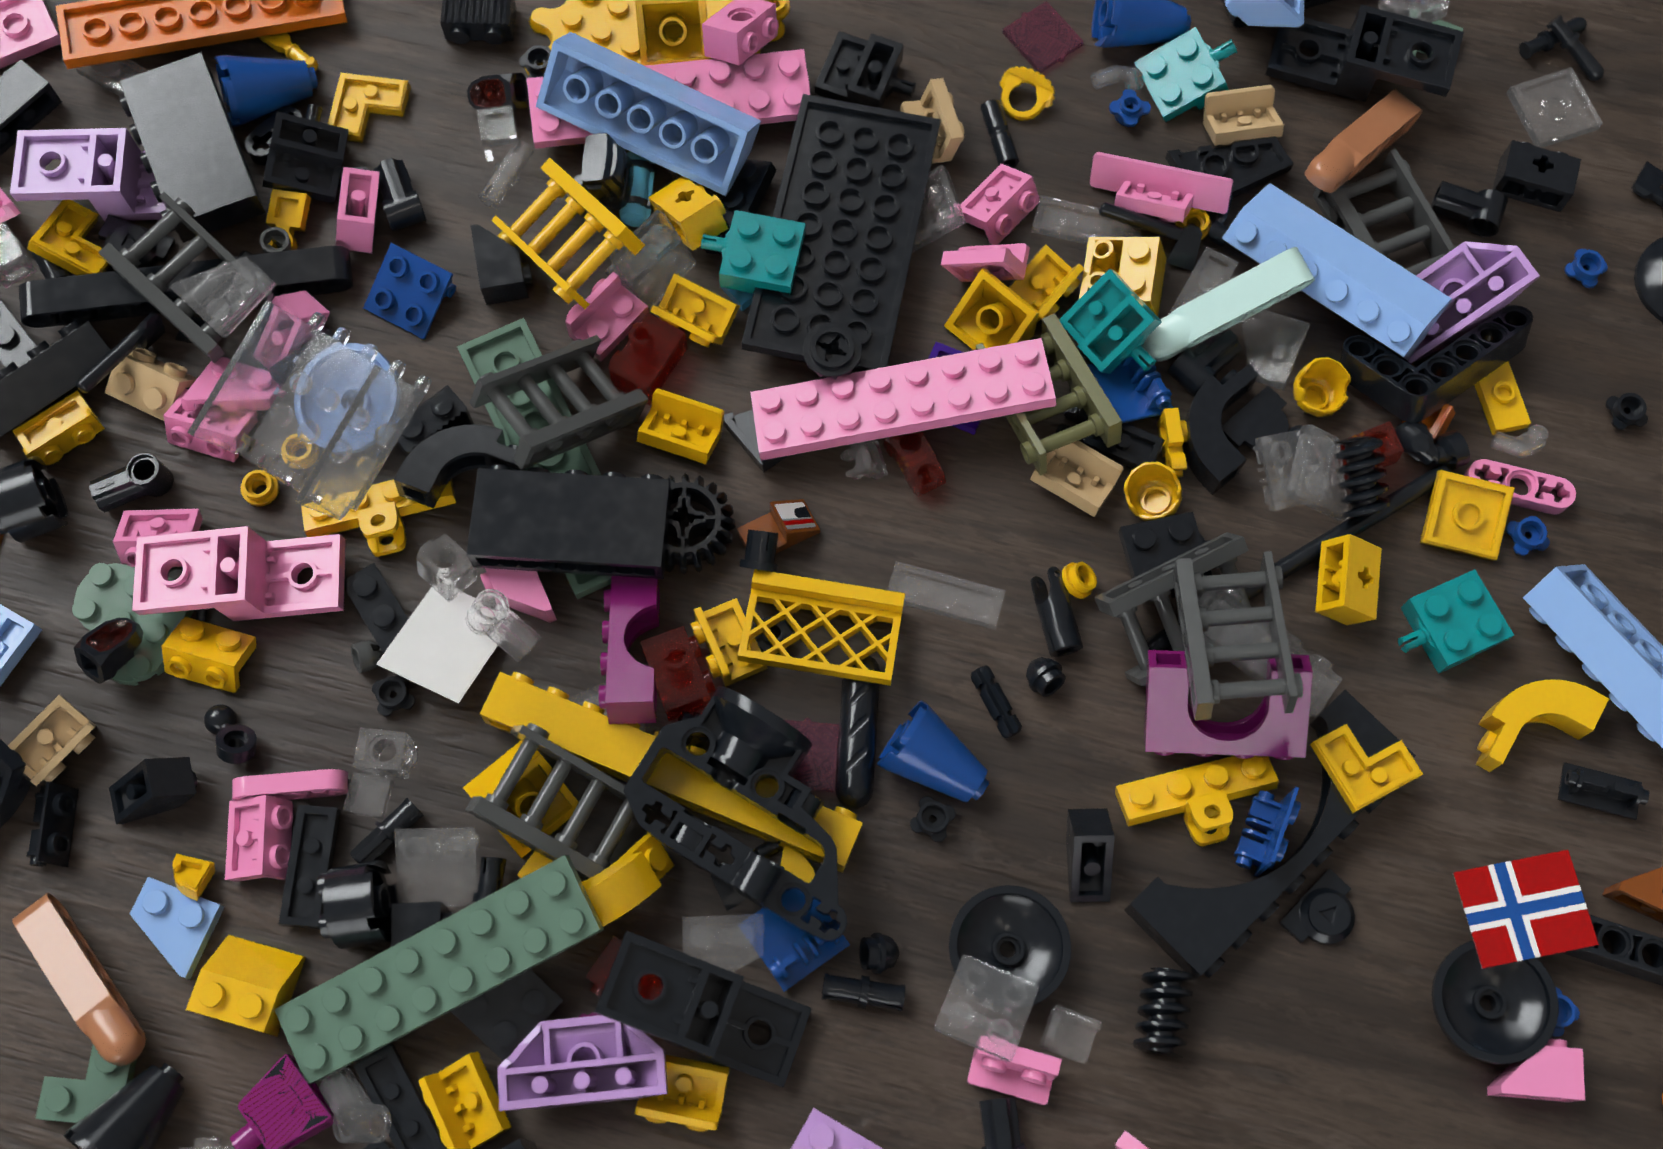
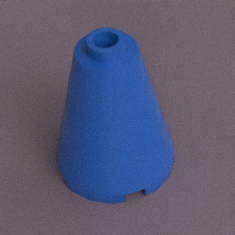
M1096 0L1091 33L1092 38H1098L1099 40L1094 45L1102 48L1168 43L1189 31L1191 16L1187 15V9L1184 6L1170 0Z
M232 55L215 56L218 63L216 64V70L223 102L230 106L231 112L228 113L233 127L244 125L273 113L281 107L290 106L312 97L313 89L318 88L314 67L308 68L305 61Z
M919 701L908 713L913 719L911 721L908 719L903 725L900 724L881 752L879 756L881 760L877 762V765L884 770L965 803L971 798L978 800L989 785L990 781L985 778L988 770L934 710L924 701Z

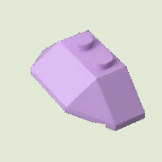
M1464 241L1416 275L1452 298V301L1409 358V363L1412 365L1445 348L1511 303L1540 277L1518 246Z
M601 1015L540 1021L511 1055L497 1067L499 1111L576 1106L668 1094L665 1050L645 1032Z

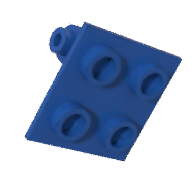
M391 243L363 309L425 339L442 299L445 296L451 298L456 291V285L452 283L453 273Z
M1132 356L1123 360L1110 374L1101 373L1094 364L1088 365L1121 418L1122 423L1161 415L1163 409L1173 408L1170 398L1172 393L1161 380V374L1156 371L1155 364L1150 365L1151 368L1144 372L1143 368Z
M1294 787L1279 803L1274 801V794L1264 790H1260L1258 796L1253 797L1248 813L1250 817L1246 818L1245 824L1266 833V835L1252 829H1242L1241 834L1243 836L1240 837L1234 852V856L1237 858L1235 862L1237 866L1244 869H1251L1252 865L1257 866L1254 876L1258 877L1266 869H1272L1276 861L1281 862L1289 842L1288 839L1283 837L1288 824H1294L1301 806V802L1295 800L1299 790L1298 787Z
M796 889L787 891L782 898L783 907L791 912L801 910L806 902L804 894ZM814 899L810 912L801 920L809 923L812 915L821 921L822 926L820 930L827 933L830 928L837 931L840 927L839 924L830 915L824 916L816 911V907L821 903ZM766 908L760 909L739 924V927L784 992L850 946L844 935L835 941L825 942L801 931Z

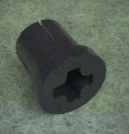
M748 529L745 557L740 559L739 567L777 572L778 564L774 562L778 533Z

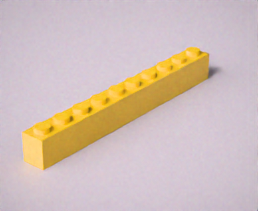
M502 672L499 673L480 712V716L486 724L510 733L514 726L524 725L527 727L528 723H533L550 734L548 737L549 741L601 772L624 782L629 781L659 731H655L654 735L639 730L641 727L639 723L609 724L608 717L604 715L605 710L600 709L599 706L587 701H584L583 705L568 700L570 696L567 693L550 686L547 691L533 685L534 681L531 678L518 672H513L511 676ZM691 746L690 750H688L695 756H700L707 752L695 746ZM669 753L664 754L646 783L686 808L765 841L777 843L779 840L781 843L778 845L790 847L810 860L820 864L823 863L825 854L818 844L720 786ZM765 778L757 784L756 792L761 797L770 798L777 793L779 785L774 779ZM822 806L814 820L834 841L837 847V871L843 873L863 822L856 820L857 814L843 807L836 806L834 810Z

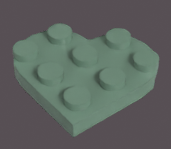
M98 563L91 567L89 574L85 576L77 587L72 612L89 631L103 622L115 618H129L140 625L143 631V638L140 646L134 651V657L117 671L115 677L111 678L119 684L136 686L139 685L138 682L146 681L153 675L157 674L159 676L164 672L161 646L184 617L191 618L194 610L138 615L132 611L135 567L118 563L108 565ZM168 577V581H174V580H175V579H172V578H169V577Z

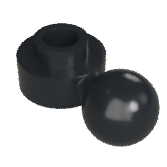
M218 704L207 710L204 716V724L209 732L216 735L217 756L222 761L230 764H240L252 759L257 751L255 732L248 726L236 724V714L227 705Z

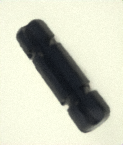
M987 665L977 668L971 673V680L976 689L981 690L979 695L994 721H998L997 728L1002 737L1009 738L1021 731L1022 725L1016 714L1012 715L1011 710L1013 708L999 683H994L995 676L991 668Z

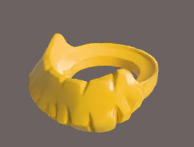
M1024 66L1020 68L1011 67L1003 74L1004 76H1002L999 83L1003 90L1001 92V104L1008 116L1015 120L1027 121L1037 117L1044 108L1052 107V101L1055 99L1053 96L1055 89L1051 85V81L1045 79L1043 74H1040L1038 71L1035 72L1032 68L1027 69ZM1022 83L1031 84L1036 88V104L1028 111H1017L1009 103L1011 91Z

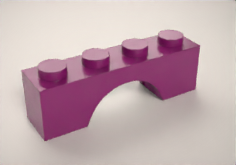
M611 576V589L604 590V611L610 613L609 620L602 622L603 644H608V652H601L600 656L601 676H606V685H599V708L606 709L609 724L656 723L657 683L655 669L635 660L629 654V650L633 642L640 635L648 630L659 627V581L653 578Z

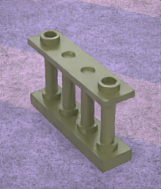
M1055 313L1042 318V334L1038 338H1042L1045 355H1051L1055 361V366L1049 368L1052 383L1058 380L1062 382L1067 381L1071 387V393L1057 398L1055 407L1006 415L1008 422L1021 442L1020 449L1028 465L1033 463L1040 476L1047 473V453L1092 434L1096 437L1101 436L1108 448L1121 442L1122 433L1121 418ZM983 343L976 345V350L985 348ZM1076 406L1078 409L1083 408L1088 415L1087 421L1039 440L1031 426Z

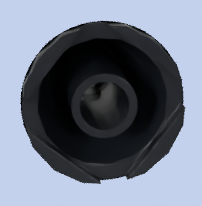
M166 1063L160 1069L151 1065L69 1128L63 1137L77 1149H154L185 1091L180 1085L184 1077Z

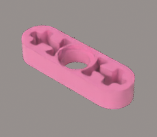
M1479 459L1473 462L1464 473L1465 476L1480 479L1476 475L1481 471L1484 472V478L1489 480V482L1510 486L1511 479H1520L1526 483L1528 493L1526 495H1518L1514 492L1511 505L1556 515L1564 512L1573 504L1576 498L1574 486L1565 478L1488 459ZM1500 476H1503L1501 482L1497 481ZM1553 489L1557 490V496L1562 498L1559 502H1555L1554 495L1549 494ZM1537 492L1541 493L1537 498L1535 497Z
M339 769L243 776L232 780V801L262 795L296 800L340 796L348 793V772Z

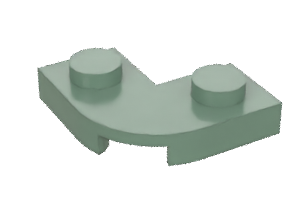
M93 1045L85 1080L44 1076L35 1119L77 1123L133 1080L137 1058L128 1065H113L106 1062Z

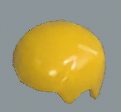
M1330 357L1315 358L1296 375L1293 383L1294 400L1308 414L1316 417L1332 416L1349 398L1347 396V387L1351 381L1350 374L1339 361Z
M1160 462L1142 463L1131 470L1124 483V493L1129 509L1134 516H1137L1142 521L1172 516L1176 514L1182 501L1181 483L1176 472Z

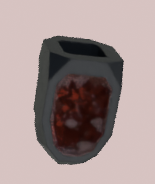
M522 72L481 76L471 82L467 89L469 103L473 108L481 112L528 108L527 79Z
M115 618L103 622L85 634L73 647L78 666L89 678L99 684L115 677L117 671L134 657V651L142 642L143 631L140 625L129 618Z

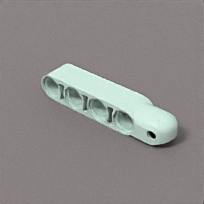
M1293 247L1178 307L1169 315L1160 319L1162 323L1146 338L1142 346L1156 361L1168 360L1301 291L1313 283L1315 279L1298 248Z

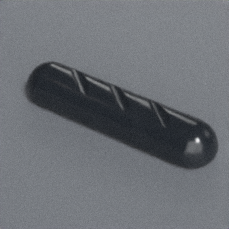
M868 656L862 660L868 670L880 672L879 664L873 657ZM842 678L835 791L836 797L842 805L851 809H857L867 805L873 794L879 684Z

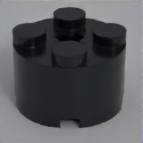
M32 456L0 468V534L9 533L15 541L20 543L62 528L68 524L67 521L61 519L68 516V509L62 491L55 477L49 480L45 477L41 470L48 467L38 456Z
M377 860L336 867L318 876L317 887L320 896L323 898L324 914H321L319 917L320 933L324 939L331 938L338 948L347 949L391 941V934L389 933L391 930L392 904L399 903L396 885L387 884L384 875L390 874L391 871L384 861Z

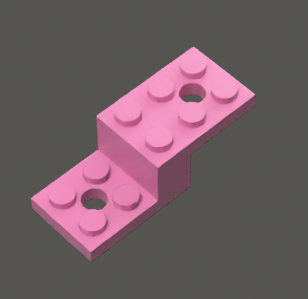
M248 526L137 537L132 611L138 615L215 608L232 621L344 611L345 538L340 534L266 541ZM177 564H182L183 571L180 577L174 581H168L169 570ZM305 568H312L313 576L310 581L305 584H298V574Z

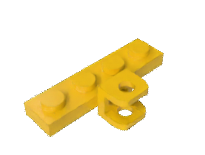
M393 479L301 502L304 531L307 537H315L360 527L364 537L367 539L372 554L375 557H380L404 550L406 546V532L401 517L456 504L452 479L445 486L434 508L399 496ZM390 536L394 538L390 544H381L382 539Z
M1231 756L1117 785L1115 794L1128 827L1184 813L1183 819L1191 838L1197 845L1203 847L1228 839L1230 833L1229 826L1233 820L1230 800L1257 794L1260 790L1269 791L1277 789L1279 780L1268 756H1254L1248 759ZM1216 829V832L1212 834L1205 833L1209 830Z

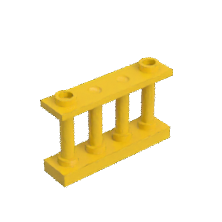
M549 158L540 167L550 177V180L546 183L548 187L510 228L497 215L491 221L502 230L497 235L499 238L515 248L518 246L557 283L553 290L566 303L570 304L575 300L586 309L590 304L577 292L583 283L615 249L620 250L625 246L636 256L645 244L613 213ZM567 194L568 197L565 199L567 204L527 245L521 239V236L558 197L563 198ZM586 211L587 214L584 216L586 221L546 263L539 254L577 214L581 216ZM605 228L607 230L603 235L605 239L565 281L558 274L560 269L596 231L600 233Z

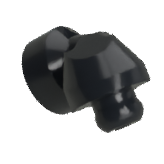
M1421 421L1414 423L1403 422L1395 429L1393 442L1396 448L1408 453L1416 461H1421L1427 466L1429 464L1446 465L1450 470H1454L1468 464L1470 461V451L1467 442L1456 430L1439 435L1434 444L1432 434L1429 432L1427 425Z

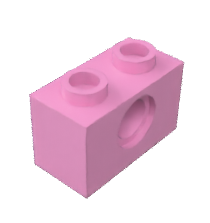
M733 0L702 23L705 56L741 65L778 36L779 23L776 18V3L764 0Z

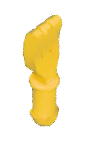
M288 33L259 37L262 42L277 52L284 53L288 59L305 61L308 68L314 67L315 71L318 69L316 59L302 51L299 45L292 44Z

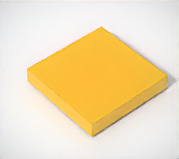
M1444 470L1437 471L1420 543L1496 561L1515 488Z

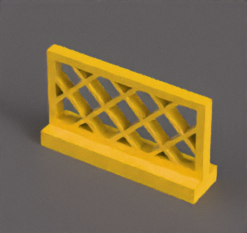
M754 569L737 661L890 686L905 593ZM757 602L773 604L780 613L763 622L756 613ZM800 609L811 610L817 619L801 628L792 614ZM838 615L848 616L855 626L839 634L829 621ZM785 619L795 633L779 642L769 628ZM753 621L757 625V627H755L754 629H752ZM876 621L891 623V633L880 640H877L867 628ZM823 625L833 639L817 648L808 637V634ZM861 632L871 646L855 654L846 643V640ZM761 633L773 645V647L764 652L748 650L749 641ZM801 639L811 653L802 659L793 658L785 648ZM889 644L888 652L884 649V646ZM839 645L849 659L840 665L830 664L823 654ZM877 651L886 662L885 672L868 670L862 660Z

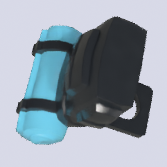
M607 133L586 136L582 174L576 175L574 180L583 188L586 186L590 194L602 205L619 210L620 219L626 225L641 228L650 223V216L654 209L648 197L653 195L654 177L657 175L658 170L655 163L633 152L626 154L625 150Z

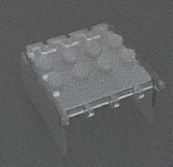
M266 300L187 433L235 454L239 451L240 456L259 468H263L265 472L284 484L291 485V488L299 493L294 500L296 503L341 520L346 516L350 508L358 509L430 388L431 379L421 375L415 384L411 385L401 379L406 370V364L402 361L395 360L387 371L373 362L378 353V348L371 343L366 344L359 354L346 346L351 335L348 329L344 327L338 328L333 337L322 332L321 330L326 323V317L321 313H314L309 322L306 323Z

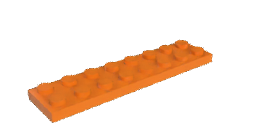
M86 0L56 5L63 61L67 69L347 23L343 0Z

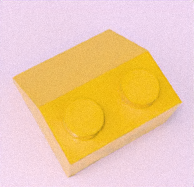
M522 740L463 787L471 798L473 796L486 798L488 793L493 794L523 742ZM538 750L534 753L507 800L509 807L506 811L518 818L521 817L522 813H528L553 769ZM564 782L541 821L544 824L541 831L548 835H551L570 819L579 803ZM498 830L521 859L532 850Z
M228 935L201 968L186 1010L277 1037L281 1024L275 1009L291 1000L306 957Z

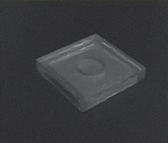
M1572 67L1510 86L1506 93L1534 146L1540 148L1596 131L1603 124Z

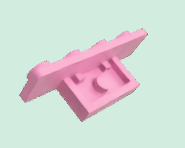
M1096 152L1093 156L1090 186L1117 192L1114 203L1116 206L1140 214L1156 216L1162 221L1172 223L1177 221L1184 222L1191 208L1226 214L1229 209L1233 180L1231 178Z

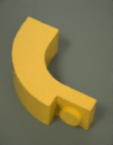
M1541 680L1517 688L1491 707L1478 725L1488 731L1478 744L1477 750L1482 753L1476 765L1488 772L1502 765L1521 728L1529 723L1548 724L1580 740L1594 731L1609 698L1584 685L1566 680Z
M650 834L644 835L612 865L582 882L603 927L626 914L662 886L659 880L674 866L663 845Z

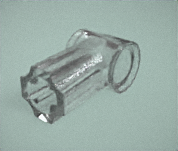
M486 589L480 592L466 612L465 620L470 630L479 635H487L517 663H520L542 639L535 630L509 608L507 598L498 590ZM480 608H487L493 613L494 617L485 615Z
M350 1068L339 1069L323 1078L318 1088L334 1114L333 1132L335 1138L341 1143L383 1142L387 1138L391 1127V1115L385 1105L373 1104Z

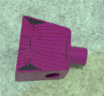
M285 1054L239 1102L238 1110L248 1123L230 1137V1141L235 1149H256L261 1144L266 1149H291L341 1120V1117L316 1083L310 1085L299 1069L295 1057Z

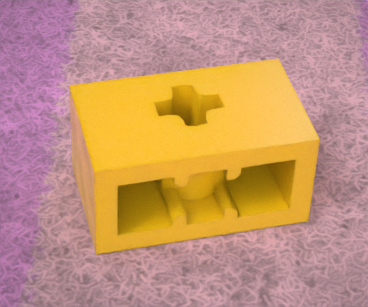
M681 176L648 197L661 226L692 251L701 246L703 234L717 236L728 229L723 217L726 214V210L721 200L716 195H709L702 185L694 184L684 176Z
M1352 534L1321 541L1315 612L1344 625L1376 620L1382 548Z

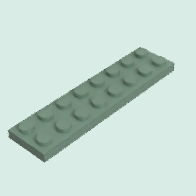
M524 318L457 346L474 384L486 373H497L542 356ZM553 379L537 384L562 416H572ZM523 390L507 396L532 428L541 429L550 425ZM494 403L484 404L494 426L503 429L506 446L510 444L518 446L520 437ZM586 443L533 465V467L544 468L553 473L581 470L588 475H601ZM565 573L577 599L611 584V576Z
M564 855L275 1009V1012L302 1075L312 1085L598 934L604 928L570 856Z

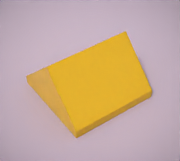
M635 0L641 65L648 66L710 59L704 53L702 23L707 20L705 0Z
M982 268L944 327L974 351L976 350V345L983 343L985 348L1030 340L1035 333L1039 312L988 270Z

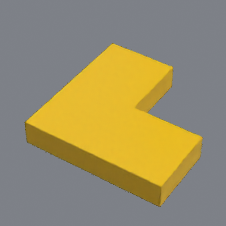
M340 73L328 124L349 129L347 141L363 142L370 113L404 117L411 88L409 81Z
M62 200L28 242L27 250L75 275L106 272L110 267L98 253L102 248L84 239L97 223L99 214L73 200Z
M1347 724L1310 744L1352 813L1423 775L1402 740L1368 758Z

